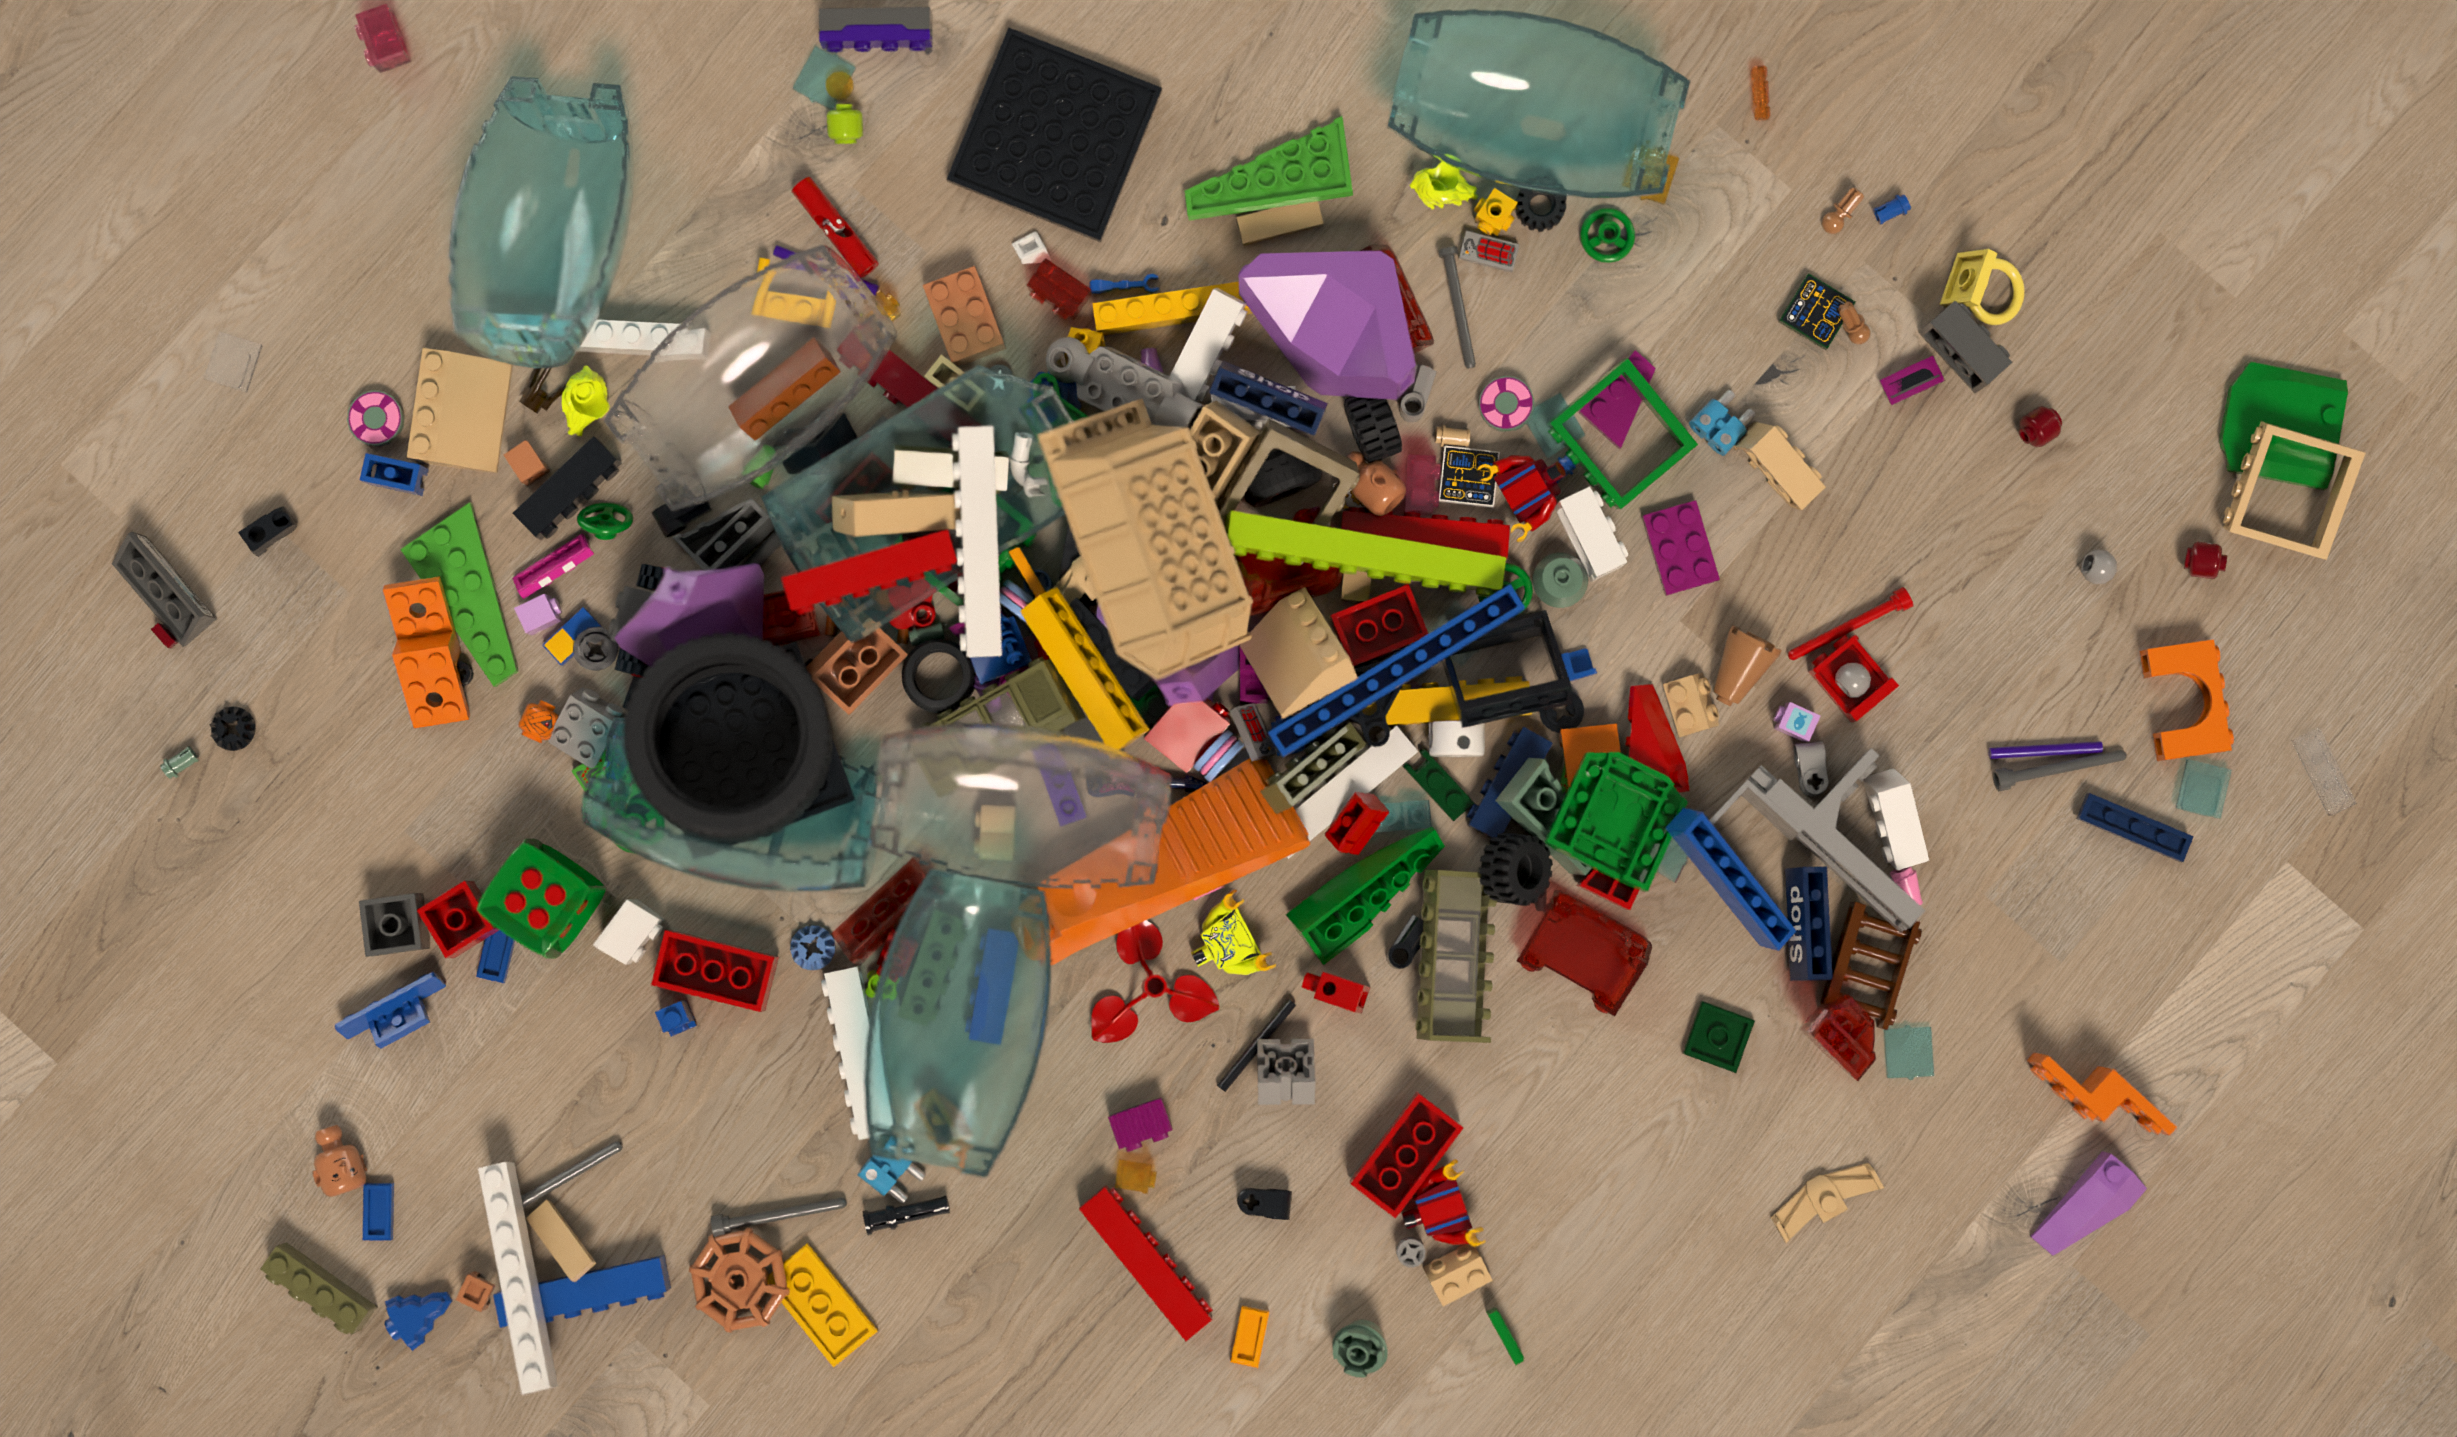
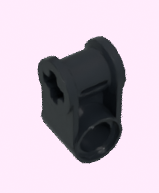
M1246 1188L1239 1193L1237 1204L1241 1211L1247 1215L1290 1220L1292 1191ZM1249 1194H1253V1198L1258 1200L1257 1204L1252 1205V1209H1248L1247 1205L1243 1203V1199H1248Z

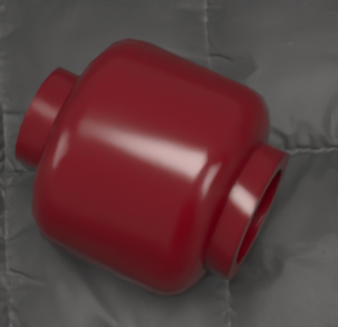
M2045 406L2035 408L2021 418L2019 422L2020 438L2026 444L2037 448L2045 446L2060 435L2061 417L2052 408Z
M2195 542L2192 547H2187L2184 569H2188V573L2192 577L2215 579L2219 571L2225 572L2228 555L2222 554V547L2219 544Z

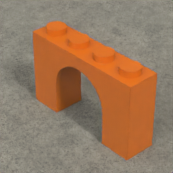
M2214 639L2140 651L2144 679L2174 674L2186 676L2199 686L2204 700L2201 716L2193 725L2185 729L2153 734L2157 761L2231 751L2234 736L2231 728H2228L2229 706L2227 701H2224L2222 692L2225 688V680L2223 674L2219 673L2220 650L2215 645Z

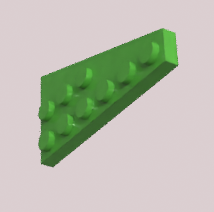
M1340 116L1334 119L1333 123L1323 128L1319 126L1311 130L1310 134L1302 138L1292 139L1255 157V160L1243 166L1241 164L1232 168V171L1218 178L1214 176L1185 190L1188 219L1196 220L1353 196L1343 117Z
M469 502L400 550L420 579L440 576L455 631L491 684L497 687L519 672L511 641L508 638L504 623L505 619L498 602V594L487 555H485L481 533L474 516L473 504Z

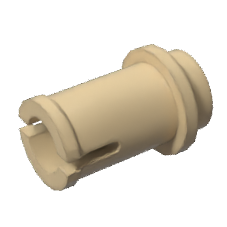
M1442 424L1441 427H1436L1434 442L1438 443L1440 447H1443L1444 444L1468 447L1470 429L1446 428V425Z

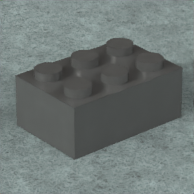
M1954 301L1927 324L1919 334L1974 393H1977L2013 362L2009 359L2010 354L2002 345H1996L1992 341L1988 329L1982 324H1977L1970 317L1972 316L1970 310L1964 304H1958Z

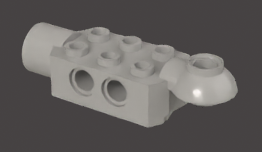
M1064 337L1053 342L1047 350L1045 360L1049 373L1059 382L1066 384L1076 382L1078 398L1103 411L1143 398L1152 425L1188 427L1190 431L1204 405L1184 396V385L1182 382L1112 347L1100 346L1088 354L1086 347L1078 339ZM1065 353L1069 357L1066 367L1061 362V358Z

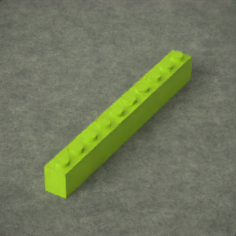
M1230 511L1226 515L1225 532L1230 546H1233L1235 550L1234 555L1246 556V553L1257 554V558L1261 560L1272 561L1274 557L1285 559L1284 563L1290 565H1301V562L1312 563V568L1328 570L1330 566L1340 568L1339 572L1344 574H1356L1357 571L1366 572L1367 577L1374 579H1384V576L1395 577L1394 581L1398 583L1410 584L1411 580L1422 582L1421 586L1428 588H1438V585L1449 586V591L1465 593L1466 589L1476 591L1477 596L1490 597L1503 587L1506 557L1237 511Z

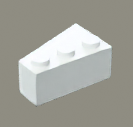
M1894 768L1865 778L1863 783L1876 821L1877 833L1883 842L1884 847L1881 850L1885 862L1890 863L1896 870H1901L1929 861L1910 782Z

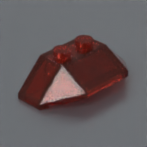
M1848 994L1818 1007L1800 1028L1828 1058L1856 1081L1861 1079L1876 1060V1053L1873 1051L1875 1043L1874 1020Z

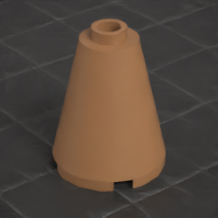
M1732 625L1728 633L1714 687V692L1718 694L1716 699L1728 706H1731L1733 702L1739 704L1780 656L1782 650L1775 648V645L1750 632L1745 634L1740 631L1739 627Z

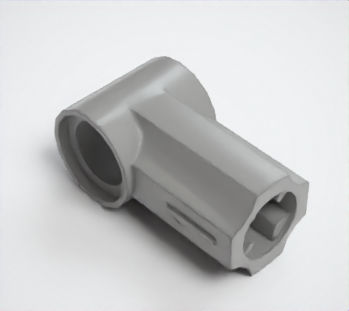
M1416 365L1415 381L1405 391L1400 404L1399 412L1403 420L1414 423L1422 418L1437 371L1424 365ZM1409 402H1415L1419 405L1420 411L1410 413L1406 410L1405 405Z

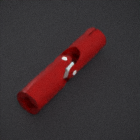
M806 177L797 183L791 192L816 224L824 231L825 235L858 277L863 278L874 271L879 262L848 223L840 216L837 209L811 177ZM843 232L845 234V237H842L839 234Z

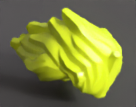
M1450 160L1441 161L1435 168H1425L1416 172L1413 181L1409 185L1411 189L1415 190L1423 203L1432 210L1435 205L1442 209L1444 204L1460 206L1464 200L1468 202L1469 198L1474 200L1478 198L1476 194L1477 188L1468 184L1461 175L1459 166Z
M584 366L583 370L571 376L562 393V411L565 412L569 435L576 434L577 436H582L583 429L595 419L604 417L610 408L607 400L606 383L603 377L597 372L592 371L589 366Z

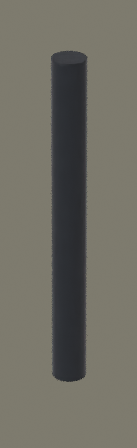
M1289 998L1217 1084L1224 1092L1228 1090L1257 1054V1039H1269L1296 1007V1004Z

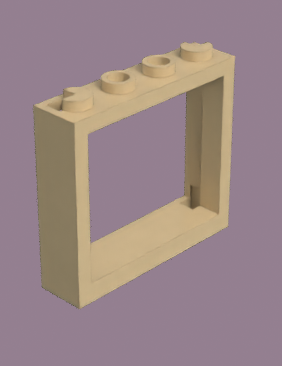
M2261 421L2255 433L2251 435V443L2253 445L2250 453H2247L2242 460L2241 469L2243 473L2240 481L2237 480L2233 486L2232 496L2234 498L2231 507H2227L2224 511L2223 528L2232 533L2327 560L2366 453ZM2273 435L2344 455L2311 546L2241 525Z

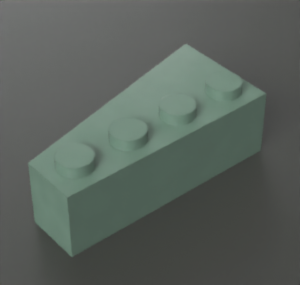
M1528 758L1495 801L1531 836H1536L1544 842L1565 796L1561 791L1563 788L1550 773V767L1546 760ZM1547 844L1545 845V848H1549L1550 855L1568 873L1587 875L1591 867L1554 850Z

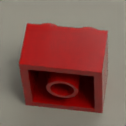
M464 880L417 910L445 958H456L499 931L498 928L488 922L476 910L482 894L474 881Z

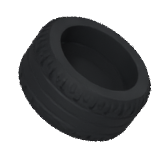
M930 639L914 647L907 655L902 668V684L907 696L917 706L929 712L943 713L949 709L954 711L960 708L959 703L972 696L975 689L974 678L976 672L970 657H966L965 651H960V645L946 639ZM937 652L947 653L955 657L963 671V680L958 691L951 697L942 700H935L925 696L916 683V671L921 661L928 655Z

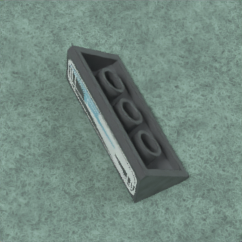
M135 532L127 534L112 565L182 647L188 645L216 621L217 618L146 536Z

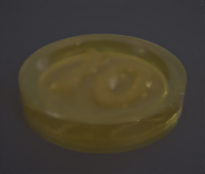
M834 72L827 78L826 90L832 98L844 100L852 94L854 83L847 73Z

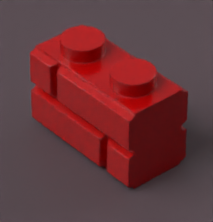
M1355 791L1325 832V837L1339 852L1359 855L1381 825L1380 823L1389 814V810L1374 794Z

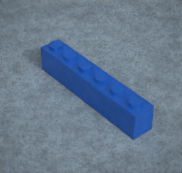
M1683 808L1665 829L1759 946L1779 951L1794 935L1796 929L1703 812Z
M665 1255L589 1271L576 1282L571 1281L568 1276L538 1282L546 1323L554 1321L553 1316L564 1314L565 1319L582 1315L581 1310L592 1308V1313L609 1309V1304L619 1302L620 1307L637 1303L636 1298L647 1296L648 1301L665 1297L664 1292L671 1289ZM501 1290L493 1294L500 1328L508 1326Z

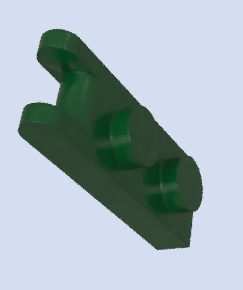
M1422 748L1419 750V753L1426 760L1420 766L1413 770L1412 766L1406 762L1402 767L1454 822L1474 802L1435 759Z

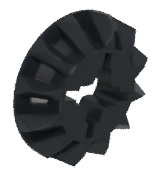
M600 626L587 627L586 630L578 633L573 643V654L576 661L583 668L592 671L603 670L615 661L618 655V643L611 641L612 635H609V630ZM587 641L593 644L602 642L600 648L605 655L598 652L589 655L591 649Z
M1572 691L1573 704H1568L1565 710L1573 716H1562L1558 722H1556L1557 712L1553 708L1539 711L1543 725L1556 733H1560L1561 729L1577 728L1584 716V706L1580 697Z
M232 706L224 707L221 711L214 714L215 717L209 724L211 727L210 736L214 739L217 746L225 750L237 751L251 743L255 735L256 726L253 717L248 711L241 707ZM237 721L235 728L240 736L233 733L227 735L228 727L224 722L234 724Z

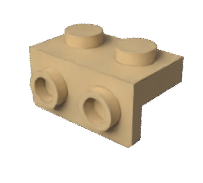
M1703 673L1690 675L1663 684L1679 737L1719 726V712L1712 703L1709 694L1711 686Z
M1470 1244L1459 1246L1456 1250L1433 1260L1423 1267L1443 1307L1493 1281L1476 1247Z

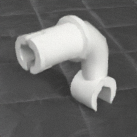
M1016 432L1011 455H1009L1012 476L1017 483L1024 487L1027 496H1044L1046 494L1040 491L1039 485H1048L1044 477H1032L1027 467L1030 464L1029 451L1033 436L1026 432Z

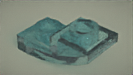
M1429 800L1385 803L1384 805L1389 810V814L1380 823L1381 825L1375 833L1432 827Z

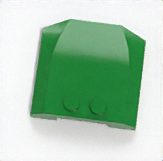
M2255 362L2247 363L2242 373L2228 389L2219 439L2221 451H2224L2227 460V471L2238 474L2243 473L2241 469L2242 460L2247 453H2250L2253 445L2251 443V435L2255 433L2261 421L2339 444L2348 396L2347 380ZM2273 435L2258 478L2326 490L2334 473L2337 453Z
M1587 752L1580 762L1544 843L1554 850L1629 887L1648 892L1672 839V836L1665 828L1683 808H1686L1688 801L1679 794L1674 787L1675 784L1668 776L1619 752Z

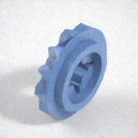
M815 925L806 926L799 929L793 936L790 952L793 961L801 968L818 970L828 965L835 953V942L832 935L826 929ZM818 937L816 947L823 954L812 953L807 959L808 949L802 942L812 943Z

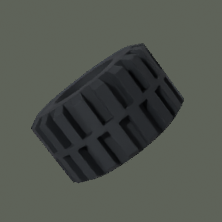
M1348 397L1345 399L1344 408L1350 428L1360 452L1368 463L1402 452L1401 436L1387 399Z
M1507 832L1500 833L1497 837H1493L1490 840V845H1486L1483 849L1485 853L1481 855V867H1479V874H1481L1480 883L1484 885L1483 891L1489 895L1490 899L1501 903L1530 906V903L1535 904L1538 902L1539 897L1542 898L1545 895V889L1549 888L1550 885L1549 879L1552 877L1553 871H1551V866L1553 863L1552 859L1549 858L1551 854L1549 848H1545L1546 844L1543 840H1539L1536 836Z

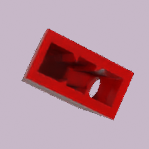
M1307 972L1302 983L1303 989L1315 992L1314 999L1361 1014L1370 990L1369 986L1327 972H1322L1321 976ZM1331 984L1336 986L1334 994L1328 992Z

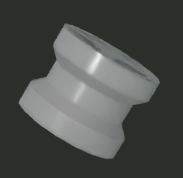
M1406 1237L1398 1243L1396 1253L1399 1261L1404 1266L1416 1267L1423 1262L1425 1249L1418 1239Z

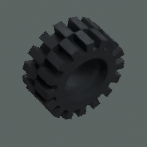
M1537 178L1531 183L1530 181L1521 188L1516 199L1518 203L1515 210H1517V218L1522 220L1521 224L1524 227L1527 225L1530 227L1529 230L1534 231V229H1538V232H1543L1544 229L1551 230L1553 226L1559 224L1566 210L1567 199L1566 195H1563L1564 190L1561 187L1558 188L1555 181L1551 183L1548 182L1547 178H1543L1541 181ZM1537 195L1546 196L1551 201V210L1545 215L1534 213L1530 207V201L1533 197Z

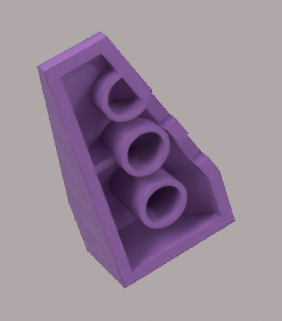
M2102 1151L2030 1237L2054 1256L2127 1212L2147 1188L2114 1155Z

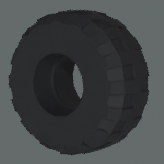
M1278 449L1269 453L1243 496L1246 502L1253 507L1267 505L1314 485L1321 480L1323 470Z

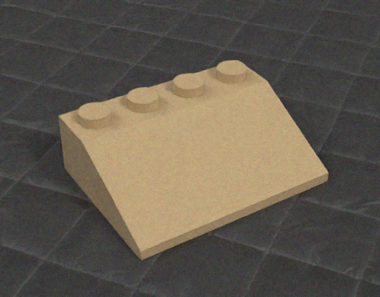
M423 348L407 458L416 463L497 473L513 364L451 351Z
M1305 587L1281 599L1250 632L1252 635L1251 640L1239 644L1282 719L1358 679L1348 655Z

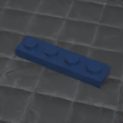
M2086 793L2076 818L2178 862H2184L2194 837L2091 793Z

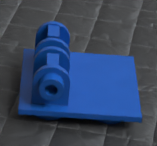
M1000 613L1002 656L970 657L981 685L1027 666V664L1032 662L1014 616L1007 618Z

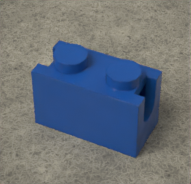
M366 453L360 481L372 486L423 496L424 489L420 487L422 483L421 477L422 475L427 476L429 469L419 464ZM373 465H377L375 476L373 478L371 477Z

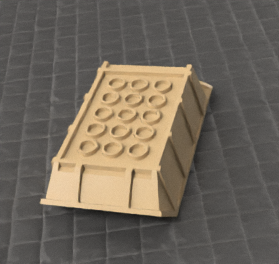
M1142 398L1037 435L1117 655L1159 680L1251 640L1252 635L1247 631L1253 600L1251 596H1248L1234 557L1235 550L1233 546H1230L1214 501V492L1210 490L1196 451V442L1192 440L1188 427L1152 425Z

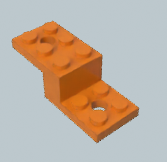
M440 576L384 585L383 593L397 637L392 656L413 728L469 720L470 712L457 669L461 649ZM420 603L425 606L426 611L424 613H416L412 610L411 605ZM436 692L442 696L443 700L433 702L428 698V694Z
M2033 1053L2027 1060L2033 1066L2030 1071L2040 1080L2050 1082L2053 1085L2051 1090L2062 1100L2067 1099L2074 1104L2072 1109L2083 1119L2088 1118L2091 1121L2105 1122L2119 1106L2126 1113L2129 1114L2131 1112L2139 1118L2136 1122L2148 1133L2152 1131L2156 1135L2161 1133L2170 1136L2177 1128L2114 1069L2098 1066L2080 1085L2048 1055Z

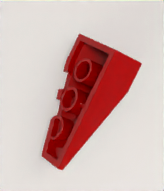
M1653 684L1630 686L1628 720L1631 723V735L1626 737V746L1630 747L1629 758L1668 776L1675 784L1674 787L1679 793L1689 792L1686 763Z

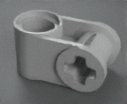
M1819 741L1794 744V759L1800 790L1807 796L1819 795L1828 786L1824 743ZM1812 776L1814 780H1819L1820 785L1815 790L1812 785L1807 784V781L1812 779Z

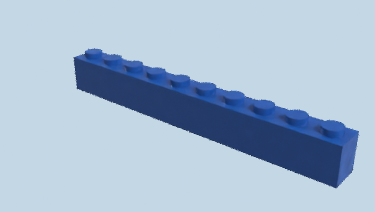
M1511 584L1362 674L1358 679L1341 687L1269 731L1268 737L1283 759L1518 615L1525 609V606Z

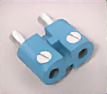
M1727 390L1718 401L1711 399L1689 422L1691 429L1701 439L1705 438L1708 441L1707 444L1722 456L1726 455L1747 433L1745 426L1756 415L1753 410L1748 409L1739 419L1735 416L1731 417L1727 413L1729 410L1725 408L1735 397L1731 390Z
M887 1137L875 1150L872 1157L862 1166L857 1176L884 1196L889 1193L903 1204L908 1195L894 1185L897 1179L907 1171L917 1180L922 1181L926 1173L912 1163L915 1157L890 1137Z

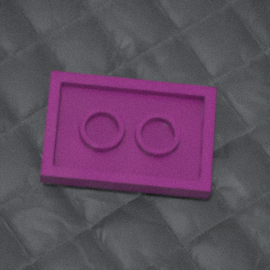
M1696 500L1642 516L1665 596L1720 580Z

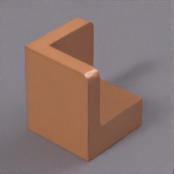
M523 441L504 454V457L521 483L529 486L551 471L547 464L539 458L528 441Z
M473 1271L467 1274L455 1300L482 1312L488 1309L490 1305L488 1300L496 1285L480 1278V1273Z

